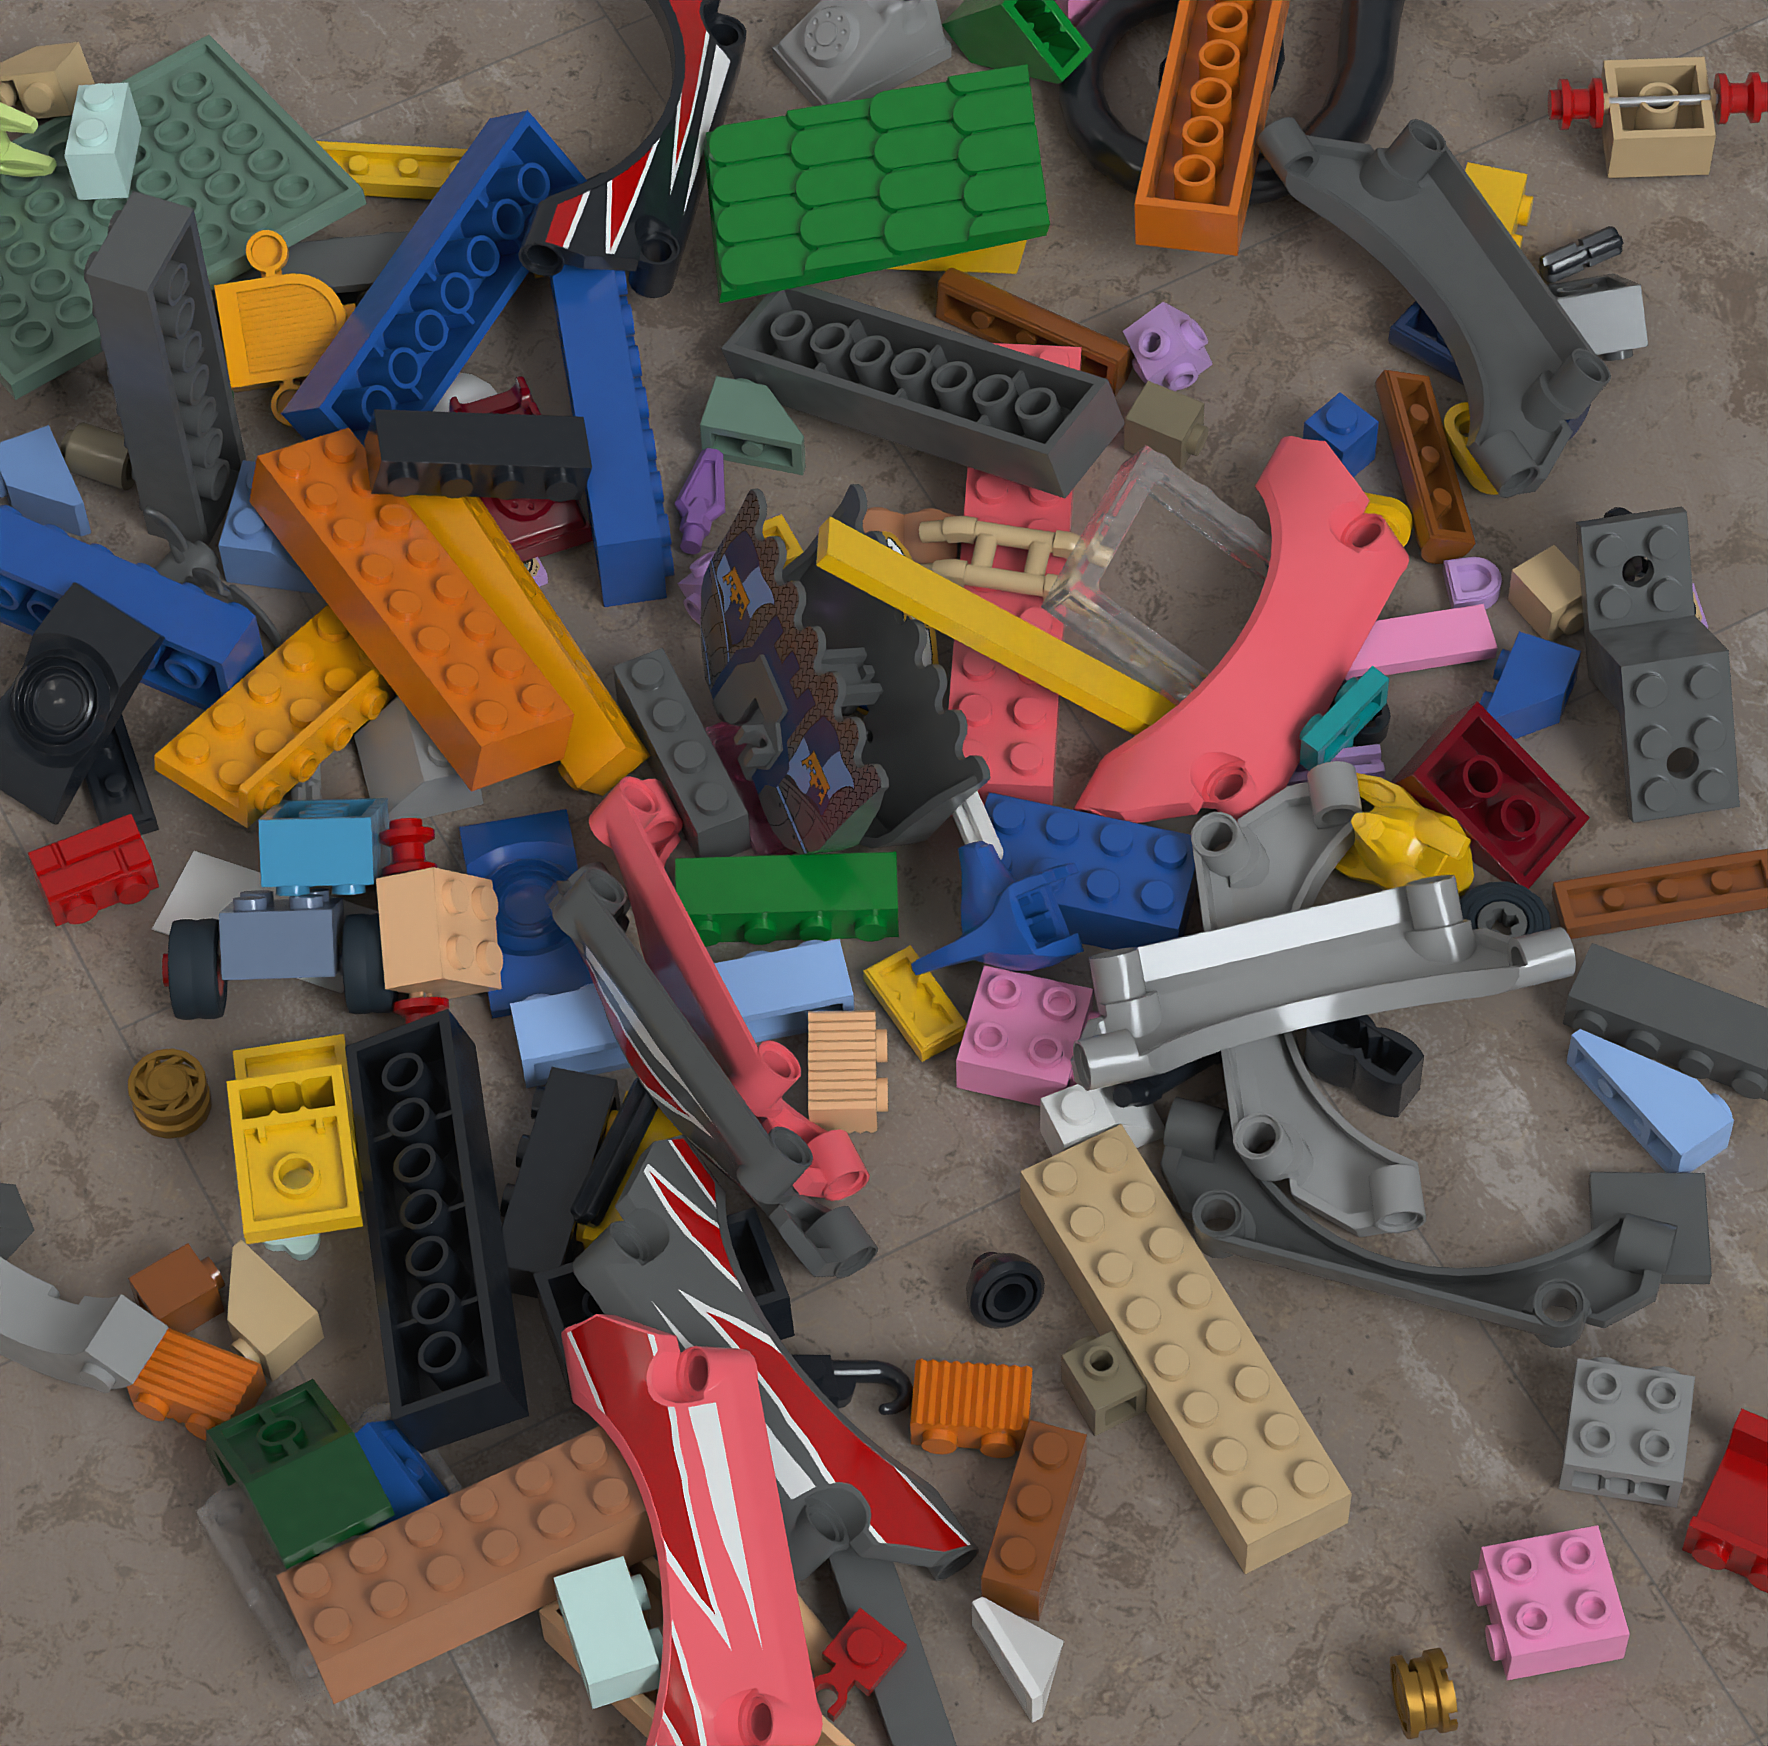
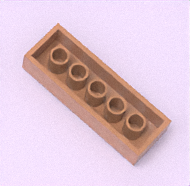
M598 1426L276 1575L333 1704H336L556 1601L557 1596L553 1577L624 1556L626 1565L629 1567L657 1554L648 1514L632 1472L618 1447L601 1426Z

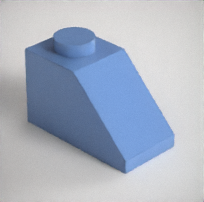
M49 425L0 442V499L7 497L11 507L19 511L25 518L43 525L52 524L65 532L81 537L90 534L91 529L84 502Z

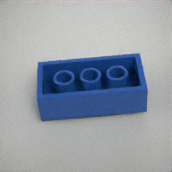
M988 792L984 807L1003 848L1001 861L1017 881L1053 866L1073 862L1076 864L1078 873L1050 884L1070 936L1079 933L1082 944L1115 950L1140 947L1185 935L1198 887L1190 834ZM961 882V901H962V894H963V893H962V882Z

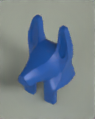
M976 841L959 847L963 893L961 901L962 935L954 942L911 963L915 975L929 973L972 960L1009 971H1033L1054 966L1083 952L1084 949L1079 933L1070 936L1050 885L1078 873L1076 864L1073 862L1053 866L1017 881L1002 863L992 844Z

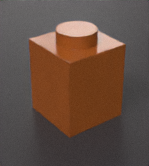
M189 1243L128 1278L136 1304L166 1324L170 1329L187 1334L224 1312L219 1289L225 1287V1282L219 1270L209 1257L200 1261Z

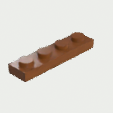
M1768 849L1553 882L1552 897L1560 926L1565 929L1570 939L1766 909L1768 908Z

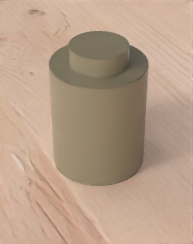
M84 422L78 424L74 430L70 429L67 431L62 440L60 451L70 473L123 490H129L133 487L136 481L132 478V465L128 449L124 446V435Z

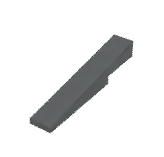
M852 1546L846 1550L834 1552L826 1561L837 1589L838 1602L846 1624L858 1609L862 1608L907 1644V1651L871 1693L890 1746H957L894 1562L859 1557Z

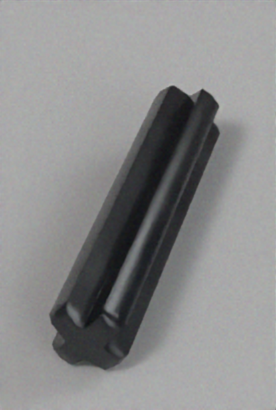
M638 1077L633 1081L570 1208L574 1221L580 1225L596 1228L601 1224L658 1109V1105L643 1087Z

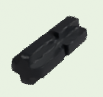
M1613 226L1603 228L1578 239L1579 245L1577 246L1575 242H1571L1541 255L1538 265L1539 271L1548 283L1560 281L1584 270V264L1587 267H1592L1621 254L1623 251L1622 245L1624 244L1622 236L1619 235Z

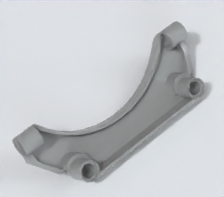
M1332 761L1317 765L1307 774L1308 782L1287 786L1237 819V821L1229 814L1212 812L1203 816L1195 823L1191 832V842L1204 932L1312 907L1321 887L1338 862L1355 842V830L1351 824V819L1355 813H1362L1356 768L1352 764ZM1231 841L1225 849L1213 852L1219 844ZM1296 1030L1221 1051L1233 1143L1245 1165L1256 1178L1263 1181H1277L1289 1178L1291 1194L1295 1201L1359 1238L1383 1233L1408 1232L1421 1227L1426 1222L1418 1162L1375 1143L1354 1128L1331 1106L1309 1074L1299 1048ZM1267 1140H1275L1273 1146L1268 1151L1254 1154L1261 1143Z
M1439 875L1414 880L1400 887L1140 947L1101 952L1088 957L1098 1012L1104 1016L1088 1020L1081 1038L1074 1041L1071 1059L1074 1080L1086 1091L1162 1074L1228 1048L1310 1026L1389 1010L1490 996L1571 977L1576 969L1573 944L1568 933L1562 927L1515 938L1487 928L1472 930L1471 920L1463 919L1455 875Z

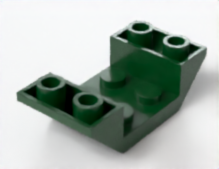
M314 1379L206 1431V1451L210 1461L228 1486L237 1482L253 1505L266 1541L286 1569L298 1563L311 1560L319 1556L324 1550L352 1536L365 1534L374 1529L378 1523L395 1515L392 1505L354 1432Z

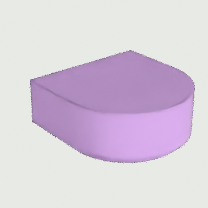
M1480 557L1444 560L1442 572L1451 609L1484 604L1485 609H1488L1496 603L1500 596L1502 577L1495 564Z

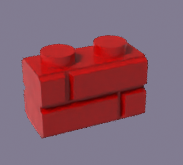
M132 814L28 852L36 882L56 927L67 922L70 924L85 923L95 917L101 909L117 903L125 905L137 903L143 900L151 890L159 888L152 859L141 838Z

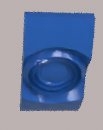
M567 809L459 827L467 875L492 880L493 890L498 899L496 928L498 945L503 955V967L500 972L502 989L488 992L492 1019L512 1015L510 1003L523 1001L529 996L535 994L556 995L576 991L587 984L593 983L572 938L556 924L552 910L547 905L544 896L556 881H567L578 870Z

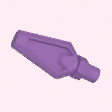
M706 448L701 451L674 503L682 517L679 530L683 533L680 548L685 553H699L703 539L710 533L712 522L725 513L723 453L717 449Z

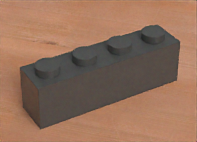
M410 231L384 232L375 235L345 238L333 237L325 240L298 242L288 248L289 257L286 265L282 268V275L296 273L315 277L327 284L336 293L342 305L356 303L357 307ZM251 268L226 283L262 278L261 272ZM213 289L211 294L218 327L221 330L215 289Z
M660 648L613 666L617 703L623 715L651 755L646 760L655 778L664 785L683 821L682 831L695 857H730L751 849L748 812L664 649Z
M1591 944L1569 992L1563 1020L1564 1025L1574 1028L1575 1031L1582 1029L1646 1058H1655L1679 1067L1685 1074L1697 1079L1708 1078L1727 1085L1744 1097L1750 1099L1761 1098L1768 1101V1008L1597 944Z

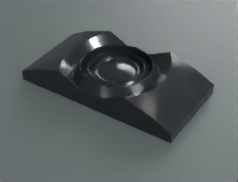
M74 582L34 632L21 670L11 687L0 698V790L51 823L59 824L165 637L80 583Z

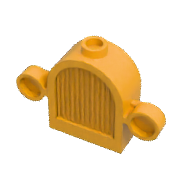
M262 230L252 235L246 245L247 259L255 270L261 272L262 278L214 285L231 389L238 393L279 386L280 388L274 393L271 400L273 415L281 424L293 427L281 414L301 386L300 383L304 382L355 310L356 303L342 305L336 293L327 284L315 277L296 273L282 275V268L286 265L289 257L288 246L283 237L277 232Z

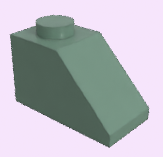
M716 376L700 423L702 450L706 448L717 449L723 453V460L803 475L806 468L804 436L767 385L757 384L743 378L730 379Z

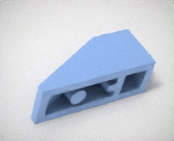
M1582 1029L1571 1035L1566 1063L1666 1173H1690L1728 1147L1734 1123L1731 1110L1719 1095L1715 1093L1710 1094L1697 1079Z

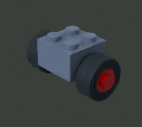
M310 889V894L290 896L289 899L274 900L273 891L270 890L240 892V897L233 898V901L219 913V919H180L173 921L169 934L168 953H164L162 958L164 987H169L174 1015L177 1019L181 1020L197 1018L217 1019L223 1017L227 1001L228 980L335 977L340 972V976H343L345 1001L349 1013L393 1012V1003L398 1001V991L385 989L379 913L370 915L364 913L350 914L346 916L344 921L343 897L329 898V889Z

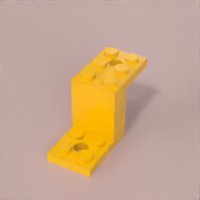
M344 1034L233 1051L236 1080L226 1081L243 1234L246 1244L363 1227L359 1192L363 1191L345 1050L347 1045Z

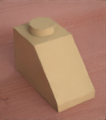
M240 1240L232 1247L227 1315L233 1339L230 1350L234 1354L260 1363L264 1375L273 1382L324 1338L319 1314L315 1308L244 1241Z

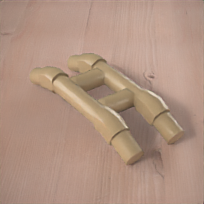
M969 516L945 517L944 520L920 523L919 536L923 543L947 541L948 543L964 542L974 544V541L976 542L971 564H968V561L957 559L936 560L934 563L920 564L961 587L969 585L1041 596L1043 600L1055 601L1066 606L1073 605L1093 614L1097 612L1101 604L1102 594L1080 586L1079 582L1061 575L1047 573L1045 576L1050 553H1053V556L1066 558L1076 563L1081 561L1098 569L1105 570L1111 558V550L1088 542V538L1068 531L1056 530V532L977 521V518ZM997 545L1027 549L1028 555L1024 572L992 568Z

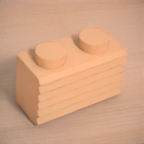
M875 1010L808 1011L809 1121L826 1131L841 1129L849 1134L854 1131L860 1134L865 1131L874 1133L877 1131V1112H888V1078H877V1063L888 1062L887 1029H876Z

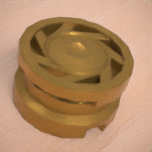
M173 1048L156 1050L142 1057L132 1068L128 1078V1095L137 1121L141 1128L148 1133L165 1139L180 1138L196 1131L207 1120L212 1107L211 1092L207 1084L205 1071L199 1060L186 1051Z
M1440 1647L1423 1650L1421 1657L1409 1660V1665L1402 1655L1390 1657V1678L1395 1707L1400 1725L1407 1739L1419 1738V1732L1436 1728L1439 1733L1456 1731L1458 1728L1457 1719L1450 1720L1449 1717L1450 1713L1458 1712L1453 1681H1449L1445 1670L1448 1668V1663Z

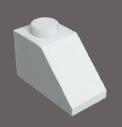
M1128 1083L1115 1084L1086 1091L1081 1085L1076 1084L1040 1098V1132L1052 1156L1120 1124L1123 1125L1136 1148L1164 1138L1165 1127L1153 1104L1125 1108L1115 1104L1113 1100L1114 1089L1117 1086Z

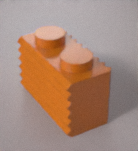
M168 1328L135 1382L127 1386L134 1408L145 1417L160 1422L164 1421L166 1417L168 1419L173 1418L178 1423H185V1427L190 1433L206 1441L207 1430L254 1408L267 1384L260 1363Z
M922 1358L916 1360L910 1421L911 1444L921 1445L925 1451L933 1454H950L959 1447L980 1449L981 1453L992 1458H1008L1013 1456L1015 1451L1021 1450L1030 1421L1033 1368L1028 1365L1019 1367L1017 1365L1007 1366L1005 1364L997 1366L993 1363L985 1365L981 1362L973 1364L969 1361L965 1363L958 1361L950 1363L946 1360L940 1362L934 1359L929 1361Z

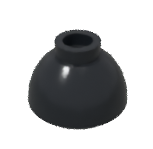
M986 1252L974 1261L971 1268V1274L966 1287L968 1307L975 1320L985 1327L994 1329L1010 1327L1026 1319L1037 1308L1044 1294L1045 1282L1041 1271L1030 1260L1014 1253Z

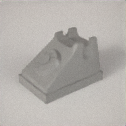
M821 0L779 44L772 47L773 61L812 106L872 98L877 93L891 90L952 57L951 43L943 33L937 0Z

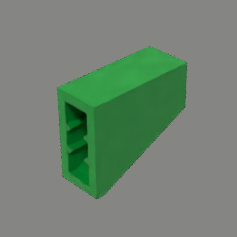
M965 0L942 23V27L971 63L994 69L1027 64L1029 77L1056 84L1063 82L1093 51L1054 0Z

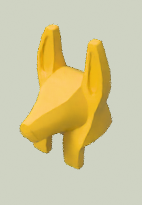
M1356 773L1360 798L1368 802L1374 809L1370 812L1354 814L1351 824L1355 830V842L1334 869L1352 880L1377 885L1383 890L1404 886L1408 882L1422 878L1455 875L1459 897L1464 895L1471 886L1474 871L1472 853L1469 847L1471 839L1466 837L1458 821L1447 815L1422 807L1399 785L1381 777Z

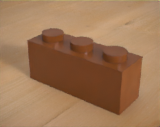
M1033 1420L1029 1421L981 1576V1597L992 1601L1017 1616L1035 1621L1040 1619L1086 1467L1087 1434Z

